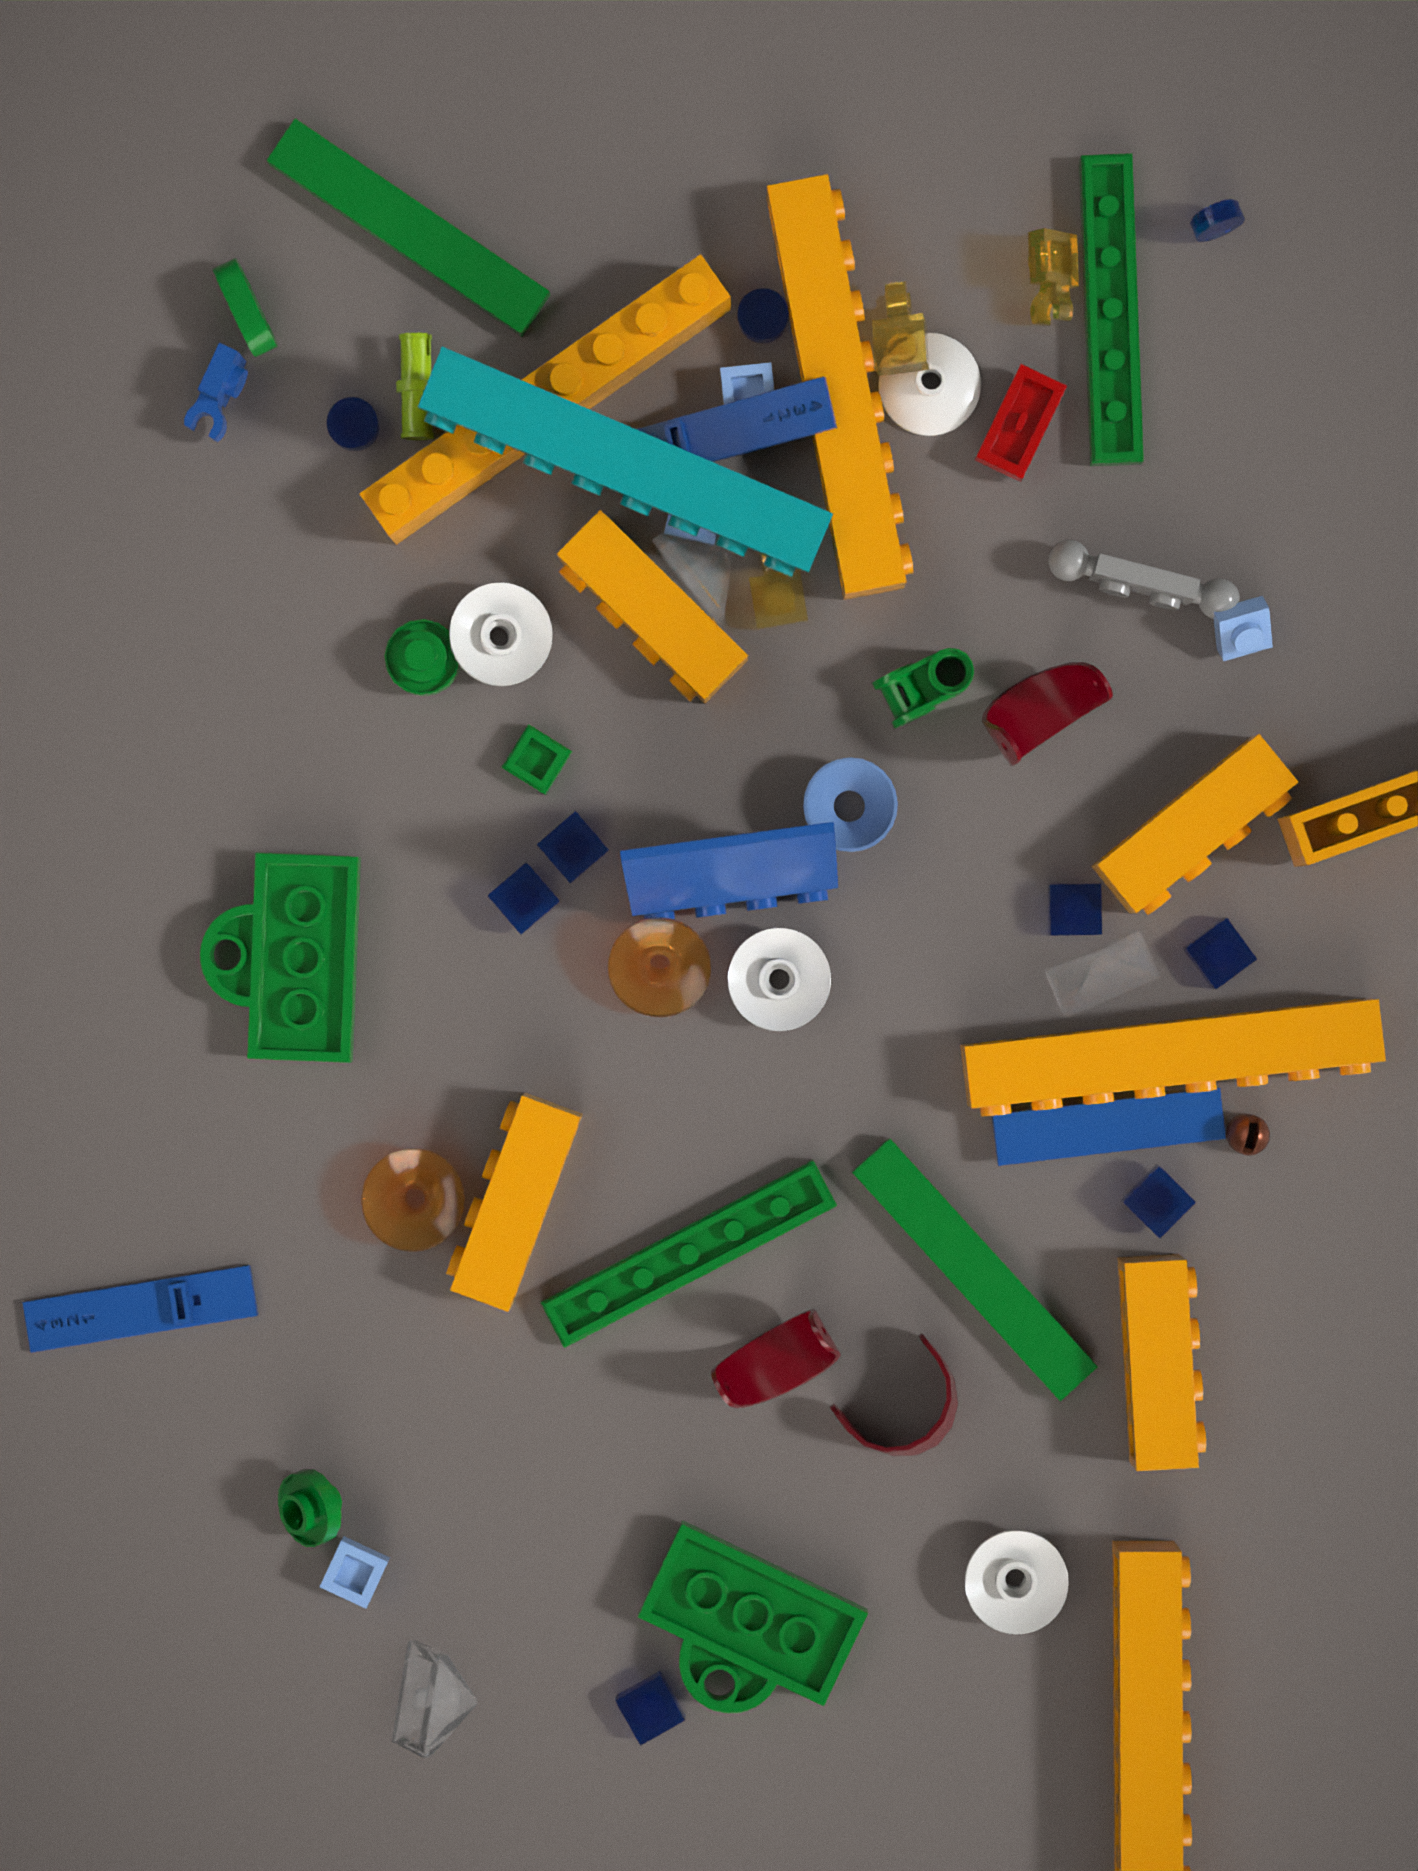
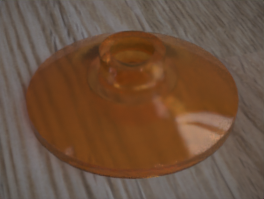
M647 918L632 924L618 936L610 951L608 975L614 992L627 1007L637 1013L650 1017H670L690 1009L703 996L710 980L711 960L706 944L698 933L688 925L671 918ZM655 955H664L669 959L670 964L664 969H657L651 964L650 960Z
M409 1148L398 1150L385 1156L371 1169L363 1185L361 1204L365 1221L378 1239L392 1248L407 1252L428 1250L441 1244L455 1231L464 1212L465 1194L458 1173L447 1160L432 1151ZM410 1189H418L424 1194L425 1200L421 1207L415 1208L407 1203L406 1194Z

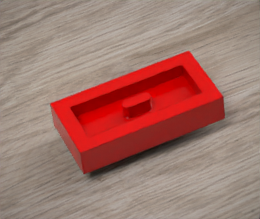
M1020 364L975 461L1021 482L1067 385Z

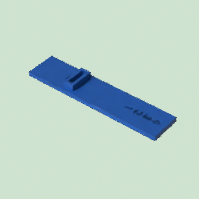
M823 376L637 430L711 462H717L836 429L837 424L826 377Z
M1219 1087L1217 1090L1186 1093L1184 1091L1168 1093L1165 1096L1154 1098H1125L1102 1104H1075L1057 1109L1024 1110L992 1116L997 1166L1226 1139L1221 1090Z
M250 1265L22 1302L30 1353L258 1316Z

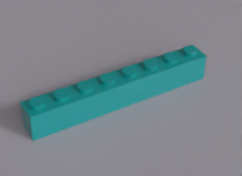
M443 346L440 349L418 405L419 409L427 412L424 422L452 434L457 425L477 433L473 441L474 443L502 455L507 445L526 454L522 463L549 475H552L555 466L575 474L571 484L600 496L603 487H606L623 495L620 505L646 516H649L652 507L671 515L668 522L669 526L696 537L700 528L719 535L716 543L717 546L745 557L747 549L750 548L767 556L763 564L764 566L790 577L793 576L796 568L805 572L810 571L833 516L831 512Z

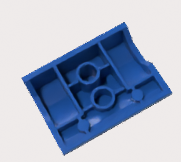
M834 822L620 851L632 916L643 915L645 925L675 921L674 911L695 908L696 918L726 914L725 904L746 901L747 911L777 907L776 897L797 894L798 904L829 900L827 890L838 888Z

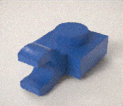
M218 344L197 389L200 392L197 401L189 408L184 418V425L194 431L202 417H212L214 425L210 430L209 437L216 442H219L224 437L227 430V422L222 413V407L226 408L230 397L237 398L248 376V370L244 369L247 361L238 351L224 344Z

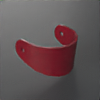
M1085 662L1061 664L1031 675L1008 688L994 699L983 712L982 723L1010 766H1014L1025 755L1046 740L1113 698L1112 688L1103 673L1092 664Z
M815 1308L784 1321L734 1351L711 1370V1377L719 1395L728 1406L733 1408L750 1407L776 1398L807 1383L837 1362L841 1354Z
M923 1333L918 1335V1337L937 1360L946 1379V1402L940 1419L925 1436L908 1445L883 1447L872 1443L860 1433L833 1403L830 1409L846 1431L863 1446L891 1456L919 1455L937 1446L952 1428L958 1408L955 1379L943 1357Z

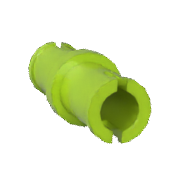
M402 333L399 334L401 380L396 381V393L401 394L402 400L401 439L413 441L433 440V427L431 424L424 422L427 412L418 408L431 374L432 334Z

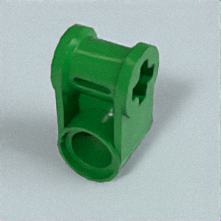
M946 648L916 663L900 667L872 682L875 690H881L894 716L891 724L894 729H897L936 709L935 707L966 691L973 680L974 666L967 653L956 648ZM943 660H956L962 665L965 672L963 682L957 686L948 687L938 681L935 670L937 665ZM897 686L902 687L910 707L906 706Z

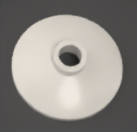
M922 333L903 340L889 352L880 370L878 390L884 410L899 427L916 435L938 436L955 430L970 417L979 400L981 377L974 357L960 342L943 334ZM928 372L935 373L940 378V386L936 389H927L923 386L921 377Z
M490 583L471 591L456 607L449 628L450 646L458 664L474 679L493 686H510L521 683L533 676L545 663L553 638L551 621L543 604L528 590L510 583ZM494 628L504 629L508 635L507 644L503 646L493 644L490 640V631Z
M772 928L754 934L735 952L728 971V987L737 1010L752 1024L771 1031H787L799 1028L810 1022L824 1007L831 988V972L825 954L811 938L792 929ZM776 969H782L789 975V983L783 989H775L770 985L769 976Z
M1008 1530L987 1538L973 1552L965 1572V1590L973 1611L991 1628L1008 1634H1026L1039 1630L1049 1624L1062 1609L1068 1593V1572L1060 1553L1044 1537L1030 1531ZM1013 1569H1018L1024 1573L1023 1581L1017 1586H1011L1005 1582L1007 1573Z

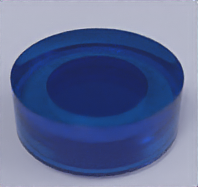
M1228 199L1214 203L1199 211L1191 219L1190 225L1198 242H1206L1235 230L1244 223L1245 217L1239 202Z
M759 288L747 293L738 306L737 321L745 337L756 343H769L778 339L786 330L789 310L786 301L779 293L771 289Z
M347 397L341 399L331 407L327 415L326 425L330 437L339 447L345 450H364L374 443L379 434L380 422L378 415L373 407L361 398Z

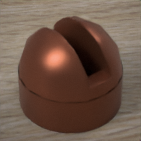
M1240 1114L1234 1117L1227 1126V1142L1234 1151L1247 1156L1256 1155L1263 1151L1269 1142V1128L1265 1121L1256 1115ZM1250 1122L1257 1124L1251 1149L1244 1147Z

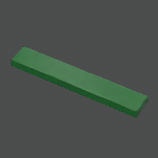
M296 118L266 160L269 166L521 337H523L551 295L550 291Z
M1133 154L1081 155L1079 159L1090 467L1141 465L1144 462Z
M890 1137L851 1171L1059 1401L1063 1400L1098 1368L1093 1360Z
M812 1159L541 1300L540 1303L561 1344L566 1348L833 1209L837 1204L816 1163Z

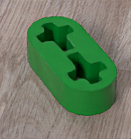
M237 258L212 268L220 289L253 356L256 358L277 348L278 344Z

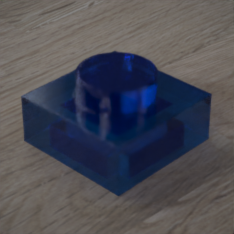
M576 811L536 844L570 884L610 851Z
M528 862L523 864L487 895L521 935L561 902Z
M1101 883L1049 884L1048 936L1102 935Z
M1228 918L1221 919L1183 947L1188 957L1214 990L1257 960Z
M1157 1164L1120 1200L1159 1239L1196 1203Z
M661 1671L616 1695L615 1702L640 1746L685 1721L686 1715Z

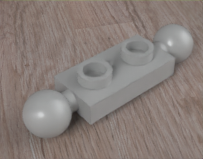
M1063 540L1057 543L1051 549L1048 557V565L1051 572L1060 580L1074 581L1086 575L1089 576L1088 580L1100 583L1099 591L1125 598L1129 597L1130 591L1150 596L1149 604L1164 609L1179 610L1180 604L1189 605L1190 603H1195L1199 605L1201 611L1207 617L1213 619L1214 612L1229 610L1240 602L1237 587L1227 579L1216 578L1201 584V579L1104 554H1099L1097 557L1089 555L1085 546L1075 540Z

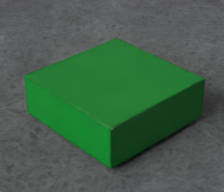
M528 724L501 768L544 795H547L573 752Z

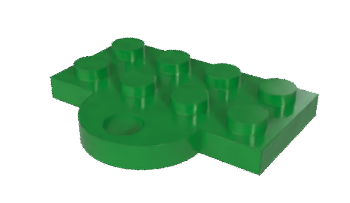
M255 853L253 904L236 906L223 912L210 924L205 932L200 948V963L207 983L224 1000L238 1006L249 1007L247 1059L353 1062L361 857ZM227 939L234 941L241 951V959L238 965L230 970L218 966L214 959L216 946L221 941Z
M684 1520L681 1521L638 1611V1618L682 1638L679 1668L685 1687L700 1704L721 1713H741L757 1707L771 1695L777 1684L824 1706L868 1615L867 1608ZM714 1670H724L730 1673L735 1681L731 1691L724 1695L711 1693L704 1683L709 1673Z

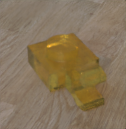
M1047 228L1028 232L1030 284L1040 286V290L1030 306L1032 324L1042 326L1051 325L1050 311L1052 307L1053 319L1066 322L1071 321L1073 304L1070 299L1069 289L1079 286L1077 235Z
M906 281L885 284L887 318L872 320L874 360L878 376L930 370L927 324L924 314L912 315L911 295L907 293Z
M759 553L763 576L748 579L756 629L762 630L807 622L808 615L800 570H795L792 577L764 566L767 555Z

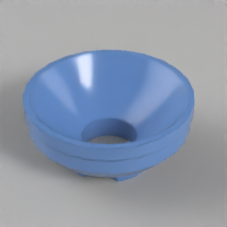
M860 758L837 759L824 765L808 783L803 803L805 820L808 825L834 822L836 850L844 852L866 850L879 843L893 827L898 807L896 790L891 779L874 763ZM853 791L862 797L865 807L861 818L856 821L846 822L837 817L834 811V801L840 793Z

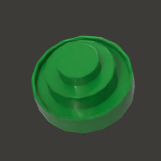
M426 619L409 621L397 628L387 642L384 654L386 670L393 682L407 693L418 696L436 695L450 687L459 674L460 665L455 659L450 646L449 630L438 622Z
M303 1469L283 1479L278 1490L279 1514L283 1525L293 1539L305 1547H317L336 1537L341 1527L342 1498L337 1488L323 1474L314 1469Z

